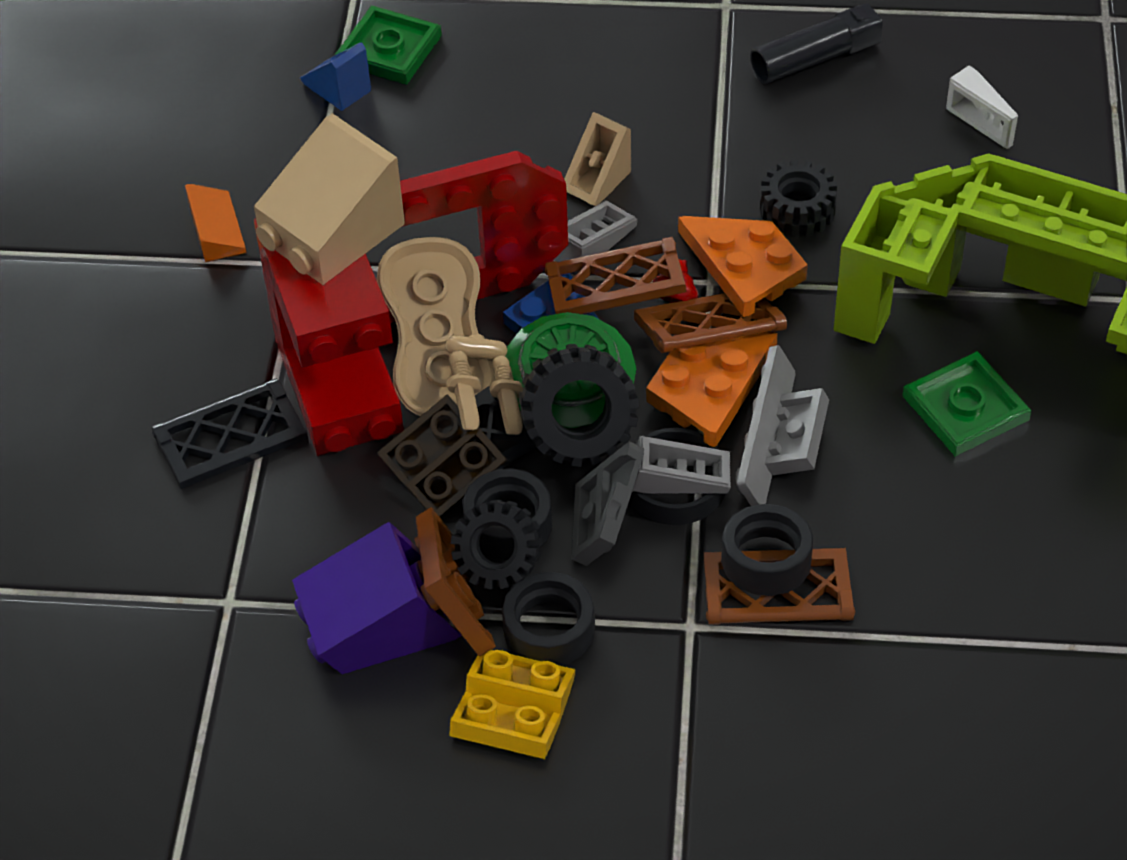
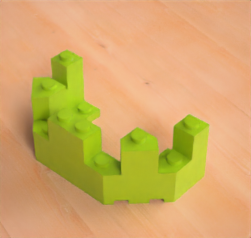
M989 153L971 159V165L952 170L949 165L914 174L913 181L894 186L891 181L875 185L841 246L833 331L875 344L891 312L894 279L896 276L901 277L906 285L947 297L961 269L966 232L1008 245L1002 281L1086 307L1100 273L1127 281V194ZM1127 287L1108 329L1106 342L1117 345L1116 351L1127 354Z

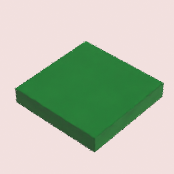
M371 5L335 55L362 42L366 48L369 74L407 85L441 38V25Z
M978 351L905 385L903 389V398L955 457L1030 420L1031 409Z

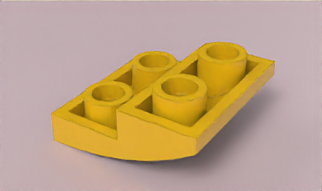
M490 650L480 657L477 655L467 674L466 692L450 720L449 736L545 759L564 713L575 678V669L560 666L550 661H538L509 654L503 650Z

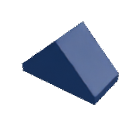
M360 42L330 57L300 77L305 86L342 111L371 91L366 48Z

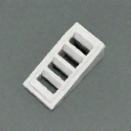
M970 65L952 76L949 82L946 109L1004 148L1009 149L1013 146L1018 114L985 78Z

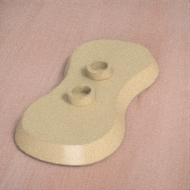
M440 237L406 240L389 248L382 256L377 271V283L385 303L395 318L398 329L399 345L393 367L395 391L400 401L408 410L422 416L447 394L457 404L455 393H451L447 388V379L453 375L449 361L451 354L446 350V341L451 336L468 337L473 334H479L475 320V307L480 288V270L470 251L457 241ZM467 357L471 376H476L480 380L481 390L479 392H481L495 381L494 369L492 367L493 360Z

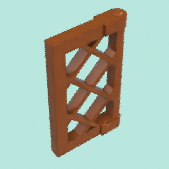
M673 236L645 244L559 262L545 263V274L548 275L556 314L564 312L585 314L687 292ZM657 254H664L657 262L645 258ZM622 262L614 271L602 267ZM633 265L648 269L640 280L624 274ZM579 271L571 280L561 276L562 274ZM591 274L605 278L597 289L582 283ZM658 274L670 278L651 283ZM616 283L629 287L608 292ZM573 292L586 296L566 301Z
M725 293L634 310V320L651 338L653 344L661 353L762 332H777L787 328L785 315L776 306L773 307L765 298L755 303V312L753 314L743 317ZM722 313H725V314L736 315V316H741V317H740L739 319H733V318L723 317V316H720V315H721ZM681 321H688L698 323L700 325L698 327H694L679 323Z
M846 548L813 549L811 567L833 566L834 572L825 579L810 569V573L806 578L818 587L805 599L792 590L788 593L780 594L795 605L782 607H764L775 595H761L755 601L741 591L732 581L729 582L719 575V569H723L721 563L722 552H704L703 561L707 601L706 620L708 625H720L721 623L854 620L855 608L853 605ZM795 550L741 551L745 556L753 560L768 563L783 561L795 554ZM825 592L837 599V605H812ZM731 595L748 608H722L721 602Z

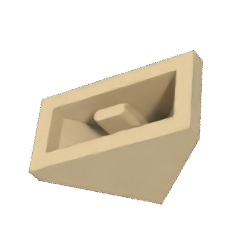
M593 112L564 180L568 193L597 206L631 172V129Z

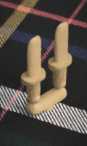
M473 334L468 337L451 336L446 341V350L451 354L449 361L453 376L447 379V388L456 395L462 428L464 430H476L480 424L474 394L481 390L479 378L471 376L467 357L493 360L492 367L494 369L495 381L490 384V393L499 400L506 433L511 435L520 434L523 429V422L517 398H519V393L523 391L522 383L513 379L511 367L509 366L510 362L505 357L508 350L504 342L485 339L480 334Z

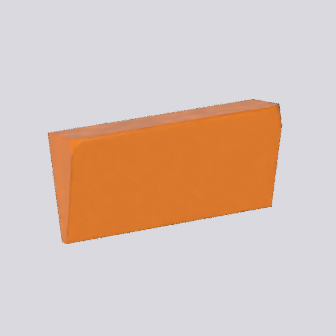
M186 184L185 189L205 262L247 253L229 191Z

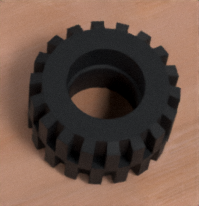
M568 344L566 349L560 351L554 348L547 352L548 357L542 361L538 358L532 364L534 369L530 375L526 373L522 381L524 388L519 393L522 421L536 447L543 454L548 453L551 455L552 460L561 464L563 460L569 461L571 466L582 467V462L589 461L591 465L601 463L600 457L606 454L610 457L617 451L616 447L621 442L626 444L631 439L629 431L631 427L636 428L638 417L635 413L636 408H639V399L634 391L635 386L620 363L605 351H598L596 347L586 344L585 348L577 347L576 344ZM572 381H592L602 389L605 396L604 408L599 418L584 428L571 429L561 426L553 417L551 409L556 393L564 385Z

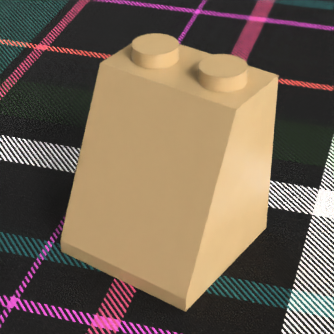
M331 113L321 122L254 205L258 226L256 228L258 239L268 250H276L287 258L299 273L308 274L324 285L405 224L397 157Z

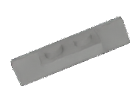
M779 345L769 347L766 363L762 366L761 383L758 396L753 402V416L750 429L744 438L745 449L741 466L736 471L737 489L740 494L745 496L751 506L766 504L772 475L814 470L829 404V398L823 388L792 393L796 373Z

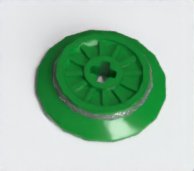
M571 312L542 316L520 329L507 346L508 350L505 357L510 362L509 366L511 367L514 381H519L520 383H522L526 373L530 375L534 369L532 364L538 358L542 361L549 356L548 351L557 348L558 351L566 349L568 344H576L577 347L585 348L586 344L596 347L598 351H605L613 356L624 368L634 384L636 364L630 345L616 328L594 316ZM572 381L564 385L556 393L551 407L553 417L561 426L577 429L587 427L601 415L605 404V396L602 389L592 381ZM517 398L518 404H519V409H520V411H521V405H520V403H519V398Z

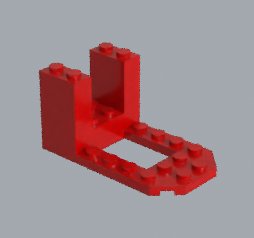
M519 151L400 181L405 222L403 226L477 207L481 252L480 256L474 257L480 270V288L477 300L529 286L545 270V263L553 262L569 245L567 186L562 173L548 165L546 168L534 164L529 156ZM256 218L254 219L255 230L258 227ZM257 237L275 340L316 455L339 452L351 446L376 439H385L404 431L400 401L378 348L379 346L393 343L390 323L396 321L385 303L366 253L322 285L310 275L299 273L291 262L276 250L270 251L265 248Z

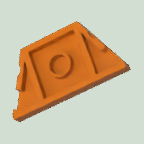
M695 216L678 217L679 234L743 317L753 314L755 312V303L764 297L773 301L783 295L786 289L793 288L807 279L808 264L772 221Z
M762 332L674 349V351L668 354L646 387V402L660 412L671 415L673 421L683 428L692 424L704 433V442L706 444L716 447L761 375V369L766 363L769 347L777 345V333Z

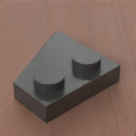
M630 441L575 484L572 560L588 566L603 553L610 551L615 545L644 456V448Z

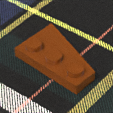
M430 507L416 516L418 536L415 537V543L421 555V560L417 563L424 578L421 592L433 610L442 609L480 657L495 648L496 645L492 634L485 630L478 621L479 618L484 616V612L480 602L474 597L472 590L467 584L471 577L466 573L461 575L457 569L460 567L458 560L453 561L451 552L455 551V544H451V536L453 534L434 509Z

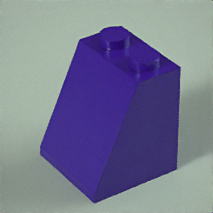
M390 522L385 523L292 579L298 599L294 601L296 611L303 622L308 625L311 637L307 639L311 653L321 664L327 662L341 674L454 641L462 636L441 608L435 611L425 600L421 592L424 578L417 563L421 560L420 551L416 545Z

